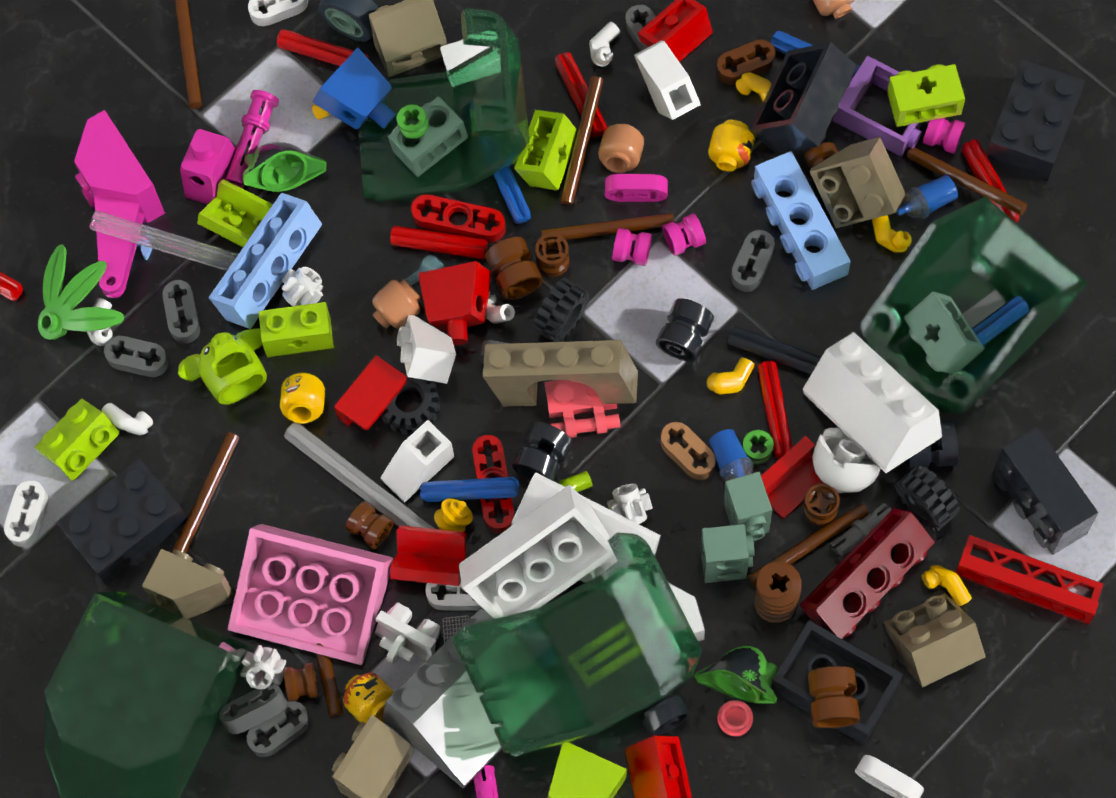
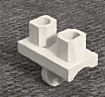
M396 603L387 613L381 610L376 617L378 625L375 635L382 638L379 646L389 651L386 661L392 665L400 657L411 662L413 657L416 656L426 662L435 653L440 626L429 619H424L418 629L407 625L412 618V612L400 603Z

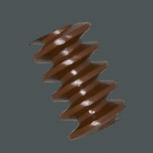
M774 561L766 564L760 570L756 581L754 608L757 615L764 621L782 623L789 620L795 614L801 594L802 580L799 572L792 565L786 562Z

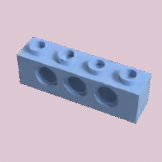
M792 151L755 166L754 180L751 181L753 190L759 199L763 197L768 206L766 213L773 226L778 225L782 233L780 238L785 251L788 254L792 252L797 261L795 268L802 281L807 280L811 290H814L848 275L851 261ZM780 191L789 192L791 196L784 198L778 196L776 193ZM795 218L803 219L806 223L803 225H796L792 223L791 220ZM816 246L821 251L811 253L806 250V247Z
M281 193L213 290L209 299L225 320L249 329L252 328L259 317V311L265 309L282 284L281 280L293 268L322 225L307 201Z

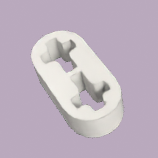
M250 0L248 10L251 20L256 25L269 26L302 13L307 8L308 0H298L294 3L291 0ZM265 6L268 12L266 14H262V12L259 11V7Z
M28 480L22 482L16 488L4 524L5 535L18 547L31 545L36 540L48 505L47 492L36 481ZM32 491H35L39 498L38 500H32L27 510L28 503L24 496H30ZM24 517H26L25 525L29 530L28 532H22L20 537H18L14 528L21 527Z
M461 582L459 586L444 585L448 592H457V594H446L444 600H438L437 595L432 594L437 592L442 584L427 583L426 585L427 601L437 610L478 611L482 608L469 594H461L466 592L462 588Z
M864 755L855 770V773L863 780L894 798H920L924 792V788L918 782L870 755Z

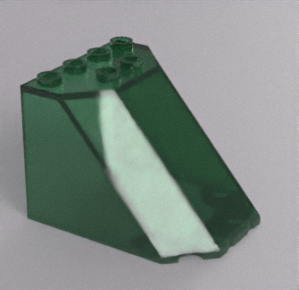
M983 197L930 224L861 322L862 336L866 337L868 346L934 405L939 412L963 413L1072 305L1088 283L988 198ZM994 290L998 291L1006 303L1015 296H1020L1026 301L1029 308L1028 313L983 345L985 349L960 371L953 372L952 374L942 371L938 372L928 364L926 352L921 345L912 339L909 334L910 327L904 319L931 292L951 296L962 314Z

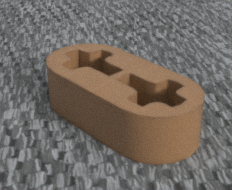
M672 422L663 428L661 447L664 452L691 478L704 480L710 477L714 472L716 462L712 450L683 423ZM670 434L674 436L682 434V443L686 448L684 449L677 442L672 445L669 444ZM691 453L699 460L704 457L707 459L705 469L702 466H698L696 469L693 467L694 459L690 455Z

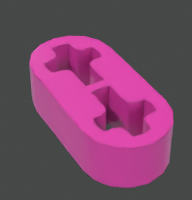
M613 174L605 179V197L612 201L659 202L665 200L668 196V180L661 175Z

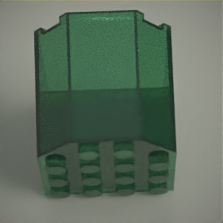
M125 591L95 592L45 690L44 750L60 797L180 798L214 729L219 713L225 706L244 667L242 661L247 651L251 652L252 647Z

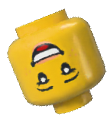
M297 373L286 378L281 388L280 409L282 414L289 420L300 424L312 422L319 418L324 409L325 387L323 382L318 377L309 373Z

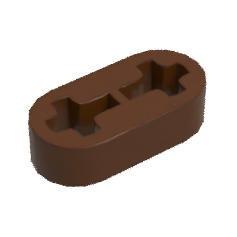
M755 40L725 52L717 60V77L725 84L734 85L738 79L742 78L741 75L744 73L763 74L774 65L775 48L766 40ZM760 52L761 55H766V60L762 61L759 57L755 58V53ZM726 64L737 67L736 72L732 73L730 69H726Z

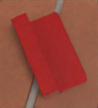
M675 0L638 32L640 42L648 47L661 40L665 41L680 62L706 40L713 30L705 6L696 0Z
M376 355L334 406L337 418L347 426L354 422L362 429L369 430L407 383V376Z
M806 436L761 475L772 510L781 519L787 518L804 502L805 495L812 486L824 484L815 473L812 457L815 444Z
M400 525L397 529V554L390 566L391 579L459 586L461 582L459 564L467 559L466 533Z
M652 736L625 749L635 798H692L679 736Z

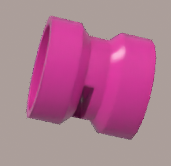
M945 118L931 120L928 124L923 143L929 146L943 145L945 151L954 154L961 139L965 123L958 120L950 123Z
M694 213L684 217L682 222H670L662 226L666 243L674 256L684 253L687 247L693 246L696 248L706 244L703 228Z
M618 228L612 260L620 262L632 260L636 265L646 266L652 234L641 232L636 235L631 234L628 229Z

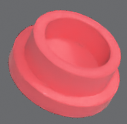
M732 700L721 706L718 711L717 722L725 734L735 737L741 736L750 730L753 723V713L744 702Z

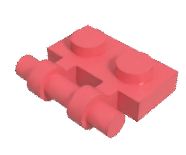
M567 380L544 382L549 417L563 416L564 422L552 423L551 425L566 433L570 438L577 437L578 433L597 431V434L607 433V429L620 428L619 414L605 416L604 410L617 409V404H602L597 393L591 387ZM594 413V418L574 419L575 414Z

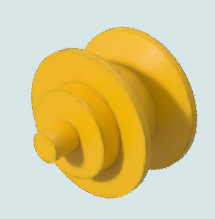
M448 498L442 502L441 509L435 512L434 520L441 530L464 532L466 525L472 522L473 515L464 501Z

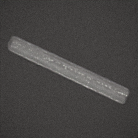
M95 211L90 222V228L94 231L225 271L229 269L238 256L237 253L101 211Z

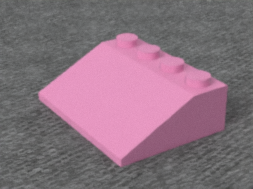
M264 524L254 526L249 531L227 630L362 665L376 624V617L379 614L384 599L393 557Z

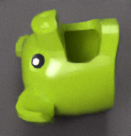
M260 328L245 330L236 336L226 332L215 335L211 342L202 349L201 354H194L182 360L179 364L178 375L188 381L201 377L209 391L220 404L227 405L248 397L261 388L267 379L265 369L254 352L262 345Z

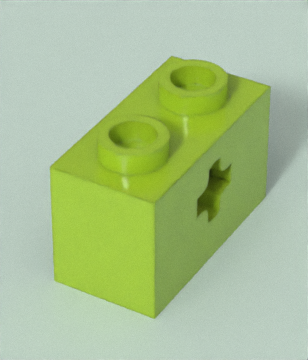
M938 64L929 67L927 70L917 72L902 71L890 77L887 94L897 127L962 114L965 96L955 64L948 66Z
M535 110L514 168L529 186L559 190L578 131L565 114Z
M326 302L259 311L261 340L267 357L334 348L331 319Z

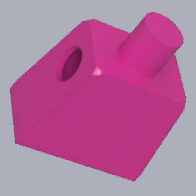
M202 129L196 130L180 168L185 198L208 205L217 196L218 183L227 176L236 150L229 138Z

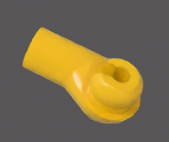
M751 72L742 74V78L736 81L737 90L744 95L754 91L764 101L772 85L771 82Z

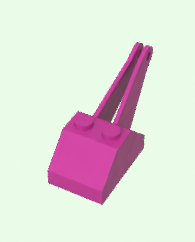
M103 110L89 118L86 122L74 160L79 171L75 178L82 188L81 191L91 207L95 206L98 261H105L107 265L105 273L99 280V285L107 297L117 298L126 289L143 222L149 223L165 214L153 183L106 111Z

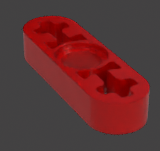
M421 195L411 205L413 220L421 228L485 239L490 243L500 240L506 231L504 216L496 209L433 195ZM426 206H430L432 212H429L427 217H423L421 211H424ZM442 209H445L443 212V221H440L439 215H442ZM455 212H463L468 216L467 221L462 225H453L449 218ZM473 216H477L478 222H475V228H472L474 224ZM490 220H494L496 226L492 227L491 231H487L485 225L489 224Z
M493 435L479 437L472 447L477 479L489 478L491 476L508 477L501 441ZM485 446H491V449L495 451L492 453L494 467L487 468L485 455L479 454L484 452ZM512 497L507 498V500L503 498L480 499L484 523L488 530L501 534L511 527L515 516ZM495 501H500L502 513L507 515L503 518V523H497L495 518H490L495 516L493 504Z

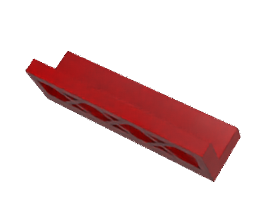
M972 535L968 537L956 573L961 578L1088 625L1096 613L1099 604L1098 599L1103 587V583ZM972 547L986 551L992 563L970 555ZM996 555H997V556H1000V557H1003V558L1000 559V560H998L997 557H996ZM1010 561L1019 563L1025 575L1001 565ZM1044 573L1052 575L1059 587L1035 579V577ZM1063 580L1068 581V582H1071V583H1068V584L1065 585V583H1064ZM1076 586H1082L1093 590L1089 599L1068 590Z

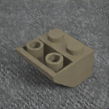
M405 0L391 6H382L369 14L374 45L388 77L443 57L440 47L447 45V41L433 0Z
M881 137L851 144L810 170V174L835 228L893 214L905 196V191Z
M161 549L142 585L155 607L186 620L232 603L235 595L229 586V581L223 575V570L209 563H205L204 567L193 563V558L182 551L174 549L170 553Z
M946 593L930 597L925 603L910 610L901 611L893 618L883 622L884 628L907 671L922 687L986 657L975 622Z
M371 715L367 723L362 721L357 726L351 739L354 741L347 754L342 752L332 768L334 772L332 777L340 793L349 798H387L414 755L410 743L378 718Z

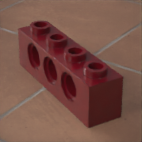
M893 508L799 606L813 623L841 639L853 633L856 629V624L866 613H870L878 607L880 599L890 589L902 582L903 575L913 565L921 562L926 557L927 550L935 542L912 512ZM895 546V553L891 558V550ZM871 570V579L867 583V575ZM848 595L847 604L843 607L844 597Z

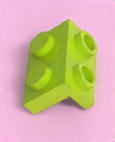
M222 179L218 183L217 196L198 214L197 224L244 247L273 204Z
M81 399L67 411L66 415L51 430L44 434L43 438L34 448L43 457L59 467L69 479L74 481L119 435V430L102 411Z

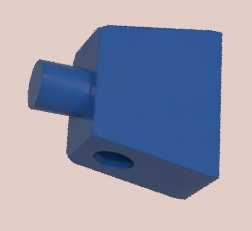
M359 48L322 85L312 101L354 129H359L369 117L385 129L396 116V113L383 103L392 89L390 83Z

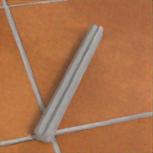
M294 422L286 429L284 435L286 440L358 496L374 506L380 513L392 519L398 527L403 525L435 529L302 425Z

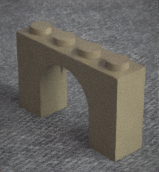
M621 340L485 344L483 378L503 407L536 406L538 382L546 380H567L585 384L595 390L602 404L636 403L638 370Z

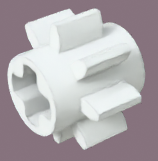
M298 268L296 272L290 269L281 280L284 283L281 288L284 290L283 297L292 306L314 304L323 296L322 292H320L323 288L321 285L322 279L311 268Z
M625 484L616 488L612 492L614 500L607 501L609 510L637 524L647 519L646 510L653 509L649 494L646 493L645 488L639 490L636 484Z
M258 645L254 654L247 651L242 661L244 668L240 675L246 677L251 688L266 689L271 683L280 685L284 677L283 668L286 660L281 659L277 649L263 648L261 645Z

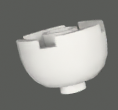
M828 428L824 431L823 436L820 434L812 459L815 473L824 484L833 487L837 493L859 492L875 481L881 468L840 428Z

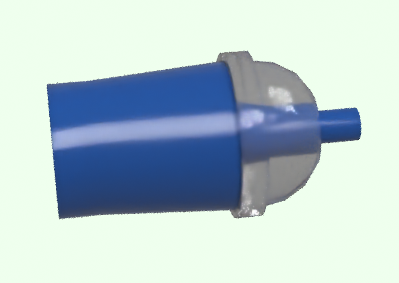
M948 175L918 187L914 186L908 189L902 200V207L897 209L896 212L899 216L906 213L911 218L924 219L933 211L958 198L956 186Z
M734 430L720 431L709 439L710 446L720 468V476L724 481L753 474V462L746 455Z

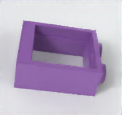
M867 56L851 80L849 87L845 90L839 102V109L833 116V121L868 140L881 137L885 149L902 157L908 147L913 149L922 133L919 129L923 122L908 125L904 133L900 135L855 111L872 83L887 91L890 77L899 73L895 69Z

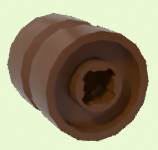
M522 237L507 238L487 250L485 258L492 274H498L496 283L503 298L506 300L522 298L541 286L543 282L536 263L530 261L532 255L525 239Z
M835 666L819 668L809 672V694L816 698L811 703L812 725L818 728H841L859 723L858 700L852 697V694L857 690L855 670L850 667Z

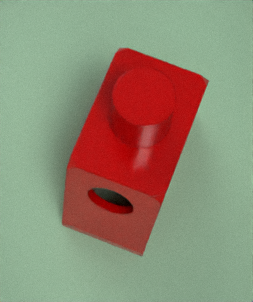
M477 261L419 273V282L427 320L441 331H447V335L452 338L453 345L466 344L468 342L467 327L483 324L486 320L491 271Z

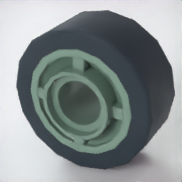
M321 0L318 11L325 22L337 32L355 41L365 42L373 36L369 14L375 12L379 7L372 0Z

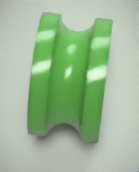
M412 104L400 109L397 114L400 132L405 137L419 138L428 130V119L422 107ZM409 118H412L413 120L418 118L419 123L416 125H413L411 123L408 126L407 120Z
M762 430L749 432L744 438L743 449L750 463L759 465L769 461L774 447L772 437ZM755 441L758 444L762 441L765 443L764 453H760L759 450L753 453L751 451V442Z

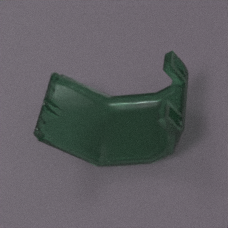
M464 8L461 13L463 45L485 46L489 48L447 72L387 79L392 89L383 103L395 112L396 116L385 129L370 117L358 129L359 141L364 142L359 145L361 170L372 172V175L362 174L363 196L365 198H374L375 202L419 197L421 195L459 192L515 163L529 142L521 54L517 36L499 14L489 10ZM439 96L464 122L468 138L417 177L393 152L388 136L398 125L397 114L400 109L411 104L422 107L426 103H431ZM437 123L433 127H439L444 123ZM418 142L412 143L408 147H414Z
M617 532L607 540L617 562L594 579L538 609L467 625L452 637L461 660L469 662V664L465 665V669L476 692L483 693L479 699L490 723L498 724V727L494 728V732L504 753L520 756L596 735L665 698L693 675L702 653L700 644L649 544L639 535Z

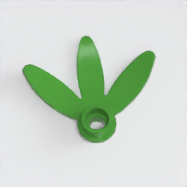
M63 244L58 245L48 261L44 274L43 300L45 309H43L38 318L40 334L45 339L55 340L64 336L68 330L97 331L121 324L124 320V315L116 310L101 307H86L73 310L98 283L105 273L107 265L105 261H98L86 267L72 278L62 291L67 250Z

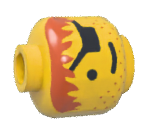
M725 121L716 126L712 133L708 149L710 159L717 163L716 166L724 171H734L736 168L746 166L751 157L755 141L754 135L750 132L749 127L741 121Z
M365 673L351 678L346 685L343 697L345 708L360 723L362 721L367 723L371 715L385 723L382 720L385 703L395 693L394 690L375 673Z

